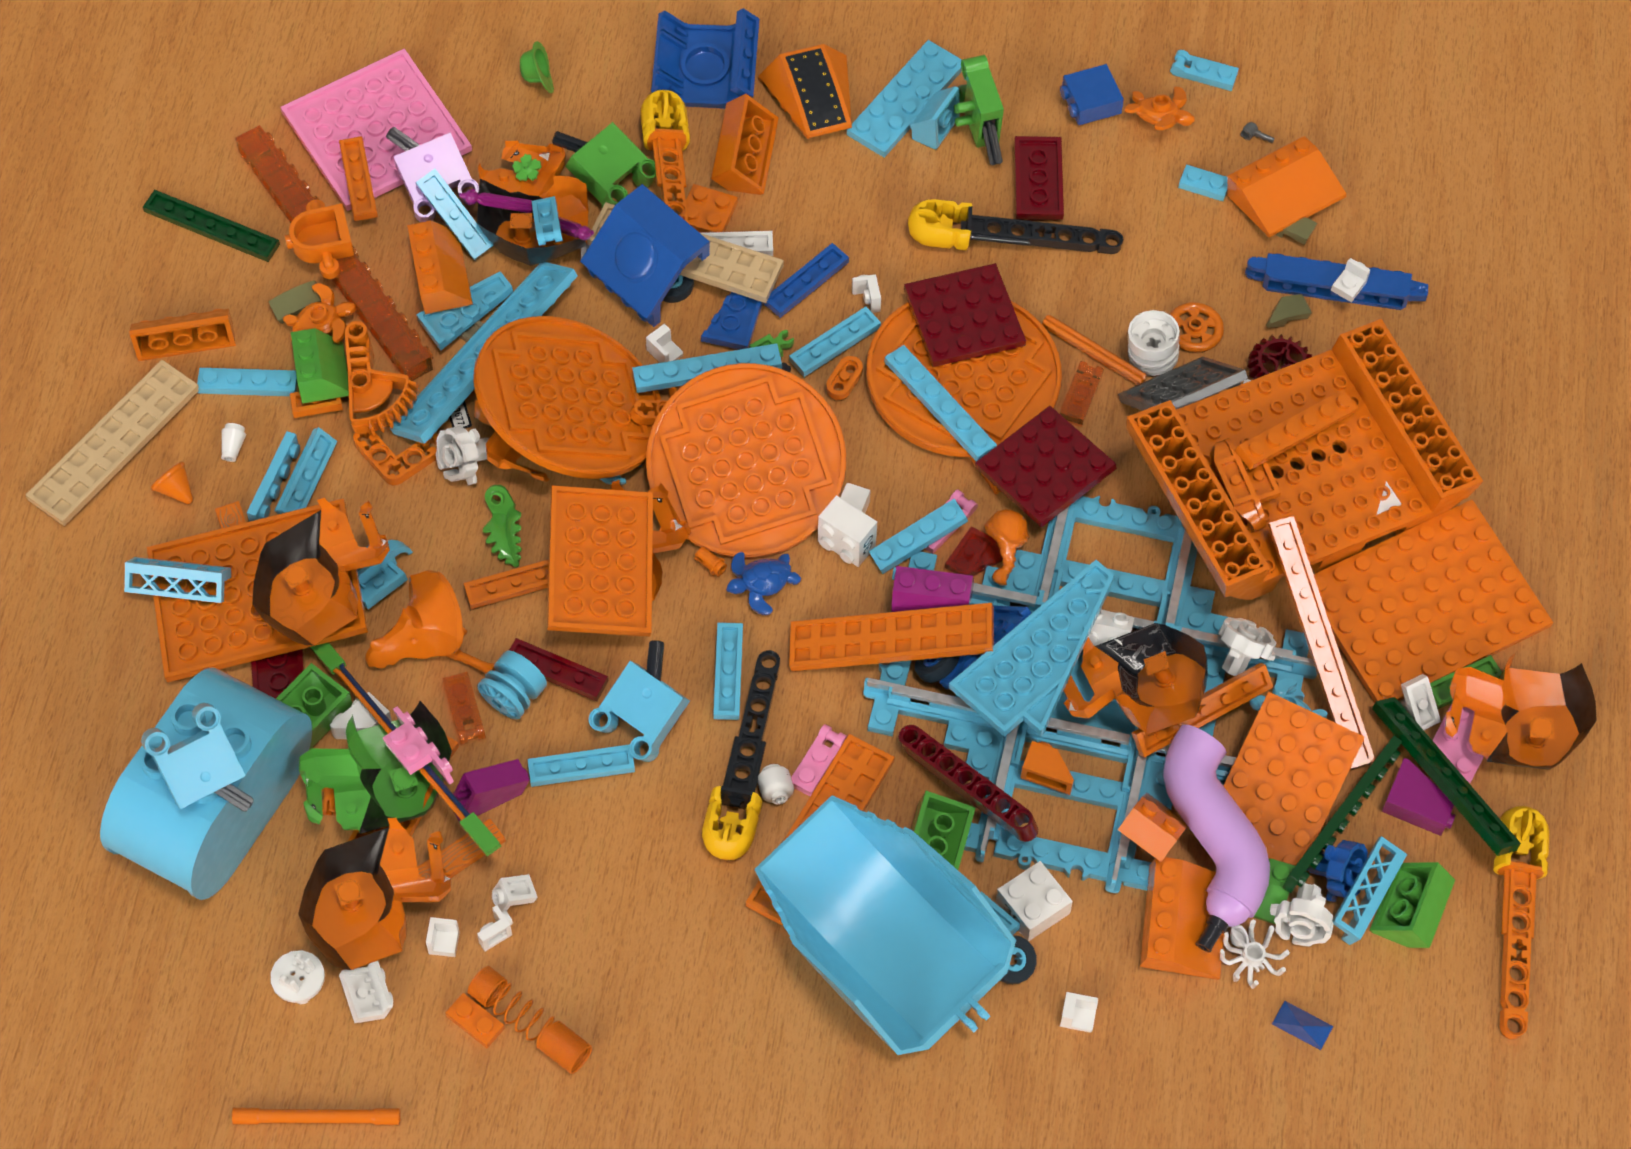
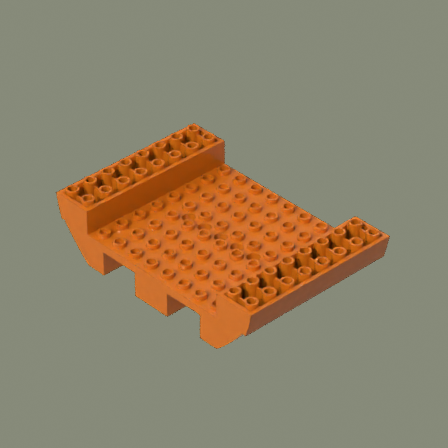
M1382 319L1340 334L1332 350L1182 408L1176 409L1171 400L1127 416L1126 429L1224 597L1231 596L1244 600L1255 599L1272 592L1279 580L1285 576L1268 524L1294 516L1310 566L1314 573H1318L1360 553L1364 545L1369 541L1391 532H1395L1398 535L1449 511L1459 502L1468 498L1483 482ZM1344 389L1359 407L1355 414L1267 461L1270 469L1276 470L1281 475V478H1275L1281 491V496L1261 503L1266 518V527L1254 531L1251 523L1238 515L1218 471L1214 467L1215 444L1229 438L1235 448H1237L1238 445ZM1332 446H1341L1344 453L1335 452ZM1317 453L1321 455L1323 461L1314 460L1311 454ZM1290 462H1298L1302 470L1292 468ZM1387 481L1401 502V505L1392 506L1389 510L1377 514L1380 501L1387 500L1390 496V489L1385 486ZM1383 491L1387 493L1386 496H1382Z

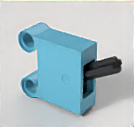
M658 640L649 642L647 670L639 664L629 661L599 708L594 709L589 715V724L597 731L603 733L613 732L618 726L619 716L643 733L644 736H638L631 741L629 751L634 758L645 762H651L657 758L660 745L690 702L689 699L661 680L664 642ZM606 714L608 722L605 726L601 727L600 718ZM644 743H647L649 750L642 756L640 748Z
M204 702L196 705L192 711V720L203 731L171 747L169 738L162 730L150 728L143 733L141 738L142 746L152 755L175 803L180 809L213 792L242 811H247L252 806L253 797L231 784L246 775L220 724V713L213 705ZM206 710L212 711L211 721L201 723V713ZM154 736H161L162 744L158 748H150V739Z

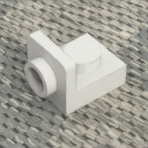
M1350 258L1347 261L1345 270L1332 285L1331 291L1352 303L1367 283L1370 269L1363 263Z
M876 274L860 275L852 278V294H863L864 302L869 304L870 311L872 313L880 312L881 295Z
M529 874L500 878L492 890L493 903L499 907L501 912L507 911L513 905L534 903L538 898Z
M497 905L492 907L493 915L497 922H490L484 925L480 932L477 933L479 944L484 951L512 936L511 925L513 921L506 910L501 912Z

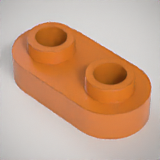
M854 356L842 358L828 378L826 391L832 399L842 400L847 398L863 373V364L859 358ZM848 370H853L854 372H853V373H848L847 371H848Z

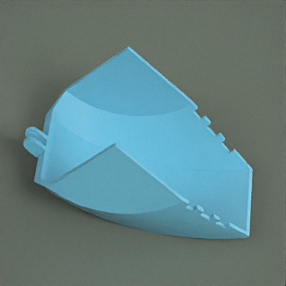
M832 795L754 869L765 891L772 900V905L778 912L784 928L789 933V938L793 945L855 1013L897 1055L930 1049L958 1020L974 1033L978 1027L972 1019L965 1015L971 1008L982 1019L988 1020L991 1017L977 1002L1007 974L1016 939L978 888L911 829L898 827L895 822L888 819L886 821L882 820L874 813L869 811L866 813L859 810L856 805Z

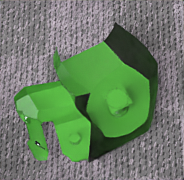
M419 701L417 707L410 714L415 722L414 727H420L428 738L426 741L428 744L434 743L440 752V756H438L440 759L445 757L450 762L452 749L445 731L427 707ZM353 714L346 727L349 749L312 748L299 757V772L306 784L307 800L303 804L307 817L312 823L320 824L323 818L321 791L323 788L334 789L336 821L342 825L344 830H358L360 834L388 827L389 822L387 818H397V821L402 823L424 816L433 807L438 792L434 789L424 806L426 792L431 784L419 770L411 775L407 772L385 744L383 737L387 735V732L381 725L357 731ZM398 720L391 721L396 728L401 726ZM431 762L428 763L429 767L444 782V777Z

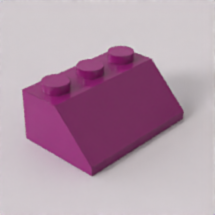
M896 566L891 612L971 605L974 578L972 575Z

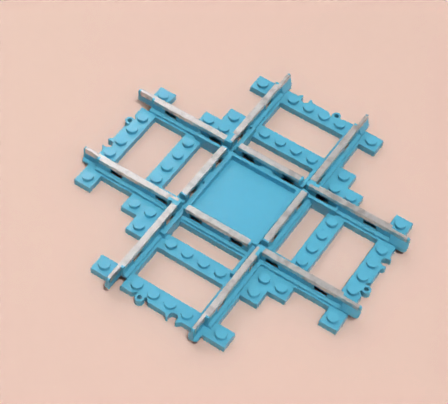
M1081 496L1049 521L1041 554L1016 550L1015 567L1009 574L1007 585L1000 586L993 581V573L999 568L992 566L986 567L982 584L974 583L971 605L992 603V605L1010 606V602L1028 605V609L1033 613L1056 594L1060 586L1064 587L1089 566V564L1066 560L1075 522L1173 542L1165 581L1108 569L1114 574V582L1107 596L1160 607L1157 621L1134 617L1132 628L1141 629L1158 623L1190 635L1204 645L1207 655L1208 678L1205 692L1222 684L1224 681L1225 670L1222 668V665L1230 648L1221 640L1222 636L1218 633L1224 620L1228 617L1211 613L1215 591L1190 586L1197 549L1184 526H1182L1178 516L1170 514L1160 516V509L1157 506L1149 507L1146 514L1141 508L1117 504L1114 499H1111L1109 506H1102L1099 503L1100 496L1095 498ZM920 551L911 556L909 567L934 571L937 555ZM896 567L893 568L892 580L895 579ZM1288 629L1285 631L1282 648L1275 647L1273 650L1276 656L1274 661L1251 658L1246 668L1248 670L1259 663H1263L1267 667L1269 676L1276 678V682L1284 678L1297 680L1296 687L1290 690L1287 695H1292L1302 701L1305 697L1301 691L1303 677L1309 679L1317 677L1313 660L1307 658L1309 648L1304 633ZM1082 649L1071 676L1083 699L1090 702L1094 692L1081 668L1083 661ZM912 660L890 662L887 665L880 663V680L865 678L863 695L866 698L875 699L868 724L869 732L893 737L898 714L947 724L948 728L944 747L968 753L966 763L1011 797L1013 796L1014 788L1117 810L1108 853L1039 837L1023 842L981 812L979 824L971 823L964 848L966 851L975 852V859L977 861L984 862L988 840L992 839L996 840L993 857L1011 861L1018 858V866L1023 870L1031 866V861L1035 864L1041 861L1047 869L1064 872L1068 878L1070 877L1071 870L1079 869L1083 874L1082 881L1088 878L1105 881V890L1107 892L1119 893L1121 883H1123V886L1147 891L1149 865L1152 862L1134 859L1137 844L1118 831V828L1146 793H1149L1171 810L1172 802L1167 794L1163 778L1165 757L1156 755V752L1167 754L1170 744L1145 758L1140 756L1131 733L1139 728L1134 726L1126 717L1116 699L1089 719L1074 717L1064 705L1068 698L1063 691L1047 725L1049 728L1057 729V733L1045 731L1040 736L1023 721L1004 737L957 695L950 696L906 686ZM911 698L930 703L929 705H925L916 702H911ZM1216 719L1199 729L1213 736ZM1101 740L1118 742L1121 745L1118 747L1101 743ZM1032 741L1046 742L1053 748L1126 763L1123 782L1070 771L1074 782L1072 792L1068 795L1020 779L1024 761L1021 760L1024 743H1031ZM1225 755L1219 764L1216 775L1222 785H1224L1236 757ZM1004 809L1001 813H1004L1009 809Z

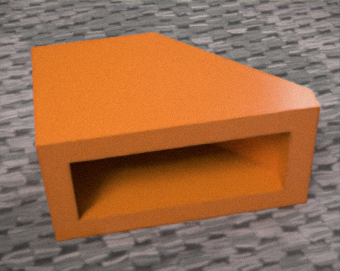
M1031 742L1022 766L1020 779L1070 795L1074 779L1059 751L1046 742Z

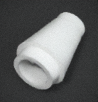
M235 423L225 424V428L222 429L221 459L229 462L236 461L246 437L245 428L242 425Z

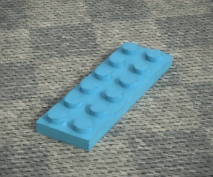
M927 40L852 123V128L847 129V136L885 158L911 129V121L914 116L920 114L927 99L930 100L935 92L947 89L962 72V59Z

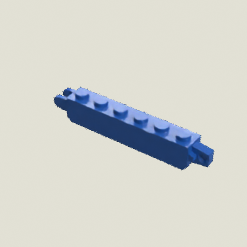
M1268 253L1267 258L1252 256L1247 261L1246 277L1251 280L1263 281V287L1266 291L1292 295L1302 294L1305 297L1351 303L1331 291L1332 285L1345 270L1346 264ZM1371 267L1369 268L1370 273L1367 283L1352 303L1402 310L1406 307L1408 301H1426L1428 284L1411 280L1412 274Z

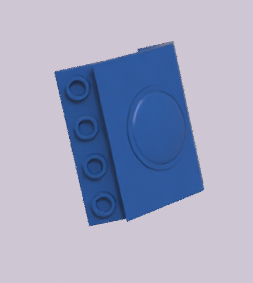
M744 8L737 11L736 23L729 26L687 24L667 11L659 13L651 92L653 93L657 90L673 91L683 100L686 107L725 109L727 102L744 94L753 98L760 19Z
M642 184L614 206L580 262L587 267L589 274L593 278H598L604 283L609 292H614L619 296L626 307H631L635 310L642 321L648 322L655 327L661 322L660 306L664 297L687 264L696 257L703 261L710 255V241Z

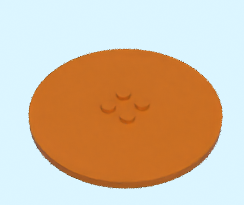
M1011 301L1026 339L1025 346L932 367L910 305L907 302L889 315L881 324L871 342L866 364V380L871 399L885 422L909 442L923 449L947 456L971 457L884 363L885 356L905 345L988 436L999 445L1048 406L1055 408L1061 388L1062 370L1059 353L1050 334L1031 313Z
M535 316L507 323L492 333L486 340L478 354L474 367V388L478 403L486 419L497 434L514 450L532 462L551 471L572 477L587 479L610 478L622 475L640 466L646 460L648 439L653 425L635 423L630 417V410L638 400H661L658 390L637 393L632 367L643 365L628 349L602 331L566 318Z
M756 363L725 365L706 371L680 387L665 403L652 426L646 451L647 478L650 489L662 483L668 490V498L680 521H687L691 534L686 539L687 541L699 548L704 546L711 553L724 557L734 558L737 553L743 552L745 559L762 558L791 549L806 540L818 529V516L836 495L840 496L846 473L845 441L837 417L829 404L803 379L790 372L769 365Z

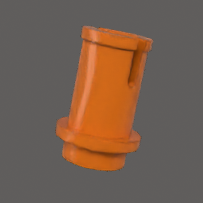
M701 547L695 554L696 557L694 559L709 569L711 575L721 576L727 568L725 560L715 556L706 547Z
M323 788V814L332 816L333 812L335 816L334 789Z

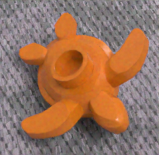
M1174 87V97L1172 100L1167 95L1145 98L1141 92L1133 91L1132 100L1135 103L1128 104L1124 109L1125 112L1136 113L1147 123L1155 125L1156 130H1166L1173 127L1177 122L1183 126H1189L1195 121L1191 113L1180 110L1187 101L1186 92L1181 87Z
M314 284L312 289L320 296L321 302L309 304L297 317L290 314L283 317V321L286 325L293 326V332L313 328L326 334L333 332V342L338 343L343 340L347 326L342 317L353 315L356 305L351 302H342L334 306L335 296L333 291L324 284Z

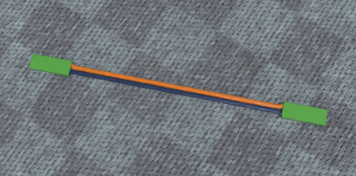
M329 642L309 647L332 675L336 673L387 734L396 729L394 724L345 668V661ZM428 764L419 769L421 774L461 819L459 822L461 827L486 856H489L501 847L500 842L474 812L470 814Z

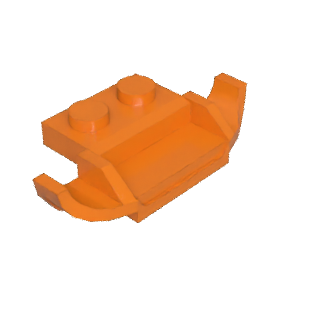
M1227 438L1215 444L1214 467H1216L1238 515L1250 522L1254 531L1266 527V518L1261 503L1280 497L1281 491L1267 461L1250 470L1235 452L1236 448L1231 439Z

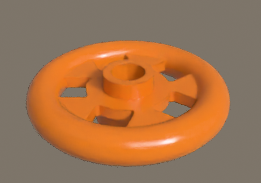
M1196 302L1185 303L1176 307L1169 314L1177 321L1179 328L1183 327L1185 334L1180 335L1179 348L1185 351H1208L1214 348L1223 337L1224 325L1222 318L1208 305ZM1188 313L1190 317L1183 321L1180 316ZM1202 313L1206 315L1208 319L1204 320L1203 318L1199 317L1198 314ZM1192 324H1197L1199 327H1193ZM1207 327L1214 328L1213 335L1206 334ZM1201 337V343L1191 342V338Z

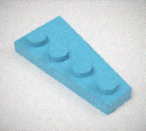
M501 271L470 287L473 305L425 314L424 311L416 314L418 322L440 351L513 293L512 285Z

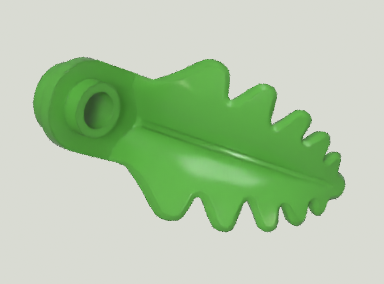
M492 485L485 493V501L492 512V518L483 528V533H491L487 537L486 543L495 542L496 544L491 548L492 553L500 551L498 554L499 560L506 558L505 564L518 567L521 555L517 553L521 552L522 549L517 545V543L521 542V538L515 536V534L521 530V526L515 524V522L521 518V512L515 510L516 504L504 486ZM498 495L501 498V500L497 501L493 498V496Z

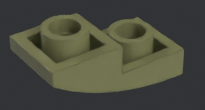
M315 280L294 287L268 301L280 323H284V316L289 314L295 316L309 304L321 302L320 296L312 289V286L317 284Z

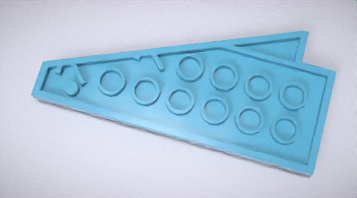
M1095 560L998 641L993 646V651L985 652L949 683V689L1004 737L1023 721L1040 736L1043 735L1114 582V574L1099 561Z

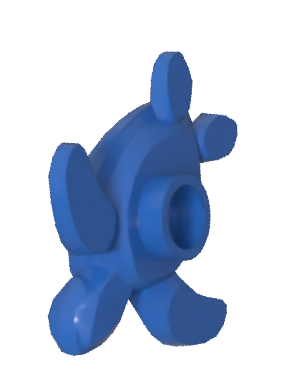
M737 553L732 560L731 568L733 574L740 578L733 579L728 583L727 592L741 594L746 590L750 591L749 605L751 609L762 615H770L773 609L764 601L762 595L770 596L776 594L787 582L794 585L801 581V577L796 572H791L789 554H782L778 560L767 558L755 560L746 566L744 553Z

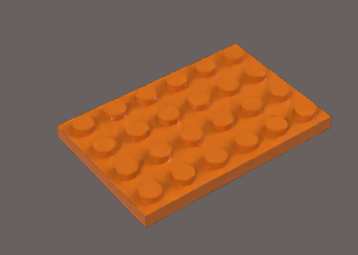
M552 485L547 630L650 637L652 633L653 493Z
M1268 691L1223 786L1257 830L1267 849L1268 858L1296 866L1318 837L1365 736Z

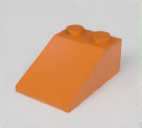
M1146 793L1118 828V831L1162 862L1188 826L1179 815L1149 793Z

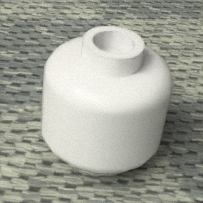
M770 764L764 767L758 775L757 783L763 800L777 805L783 804L793 794L794 785L787 768L778 764Z

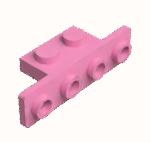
M398 706L393 708L401 726L383 737L387 747L410 775L431 762L449 785L454 781L450 774L453 769L445 757L442 759L438 757L440 752L433 742L429 744L426 742L428 738L420 727H414L415 722L407 711L403 713Z

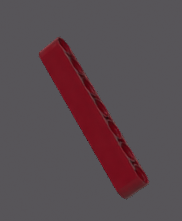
M907 725L900 730L899 741L907 755L1018 840L1028 842L1036 838L1039 829L1032 813L918 726ZM1004 809H1009L1008 811L1001 813ZM1028 823L1026 826L1020 827L1022 824Z

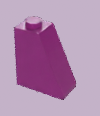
M1404 758L1382 812L1439 836H1442L1445 827L1451 828L1456 816L1451 813L1454 805L1447 796L1409 759Z
M519 759L465 772L453 795L470 814L474 812L476 816H479L522 795L530 779L526 769L522 767Z

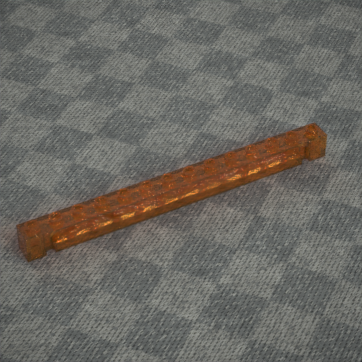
M260 125L235 138L238 152L246 163L252 167L254 174L290 223L297 215L306 211L308 202L316 199L319 200L317 196L312 197L306 181H301L298 178L299 174L292 163L290 165L287 163L283 150L276 148L272 135L269 132L265 133ZM352 245L354 256L336 259L339 263L340 273L332 280L346 300L356 305L355 312L392 363L396 364L400 374L408 375L409 380L414 381L433 370L431 361L434 359L433 354L427 346H422L417 331L415 329L411 330L408 327L405 315L402 312H397L395 309L396 305L391 296H386L383 293L384 290L380 281L377 278H372L368 265L365 262H360L358 259L359 255Z

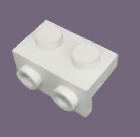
M1101 609L1088 637L1094 646L1112 639L1122 645V642L1115 638L1132 631L1134 617L1128 616L1125 613H1115Z
M378 960L369 963L367 967L341 971L339 977L354 1023L384 1019L393 1007V996L391 992H388L385 983V972L383 968H380Z

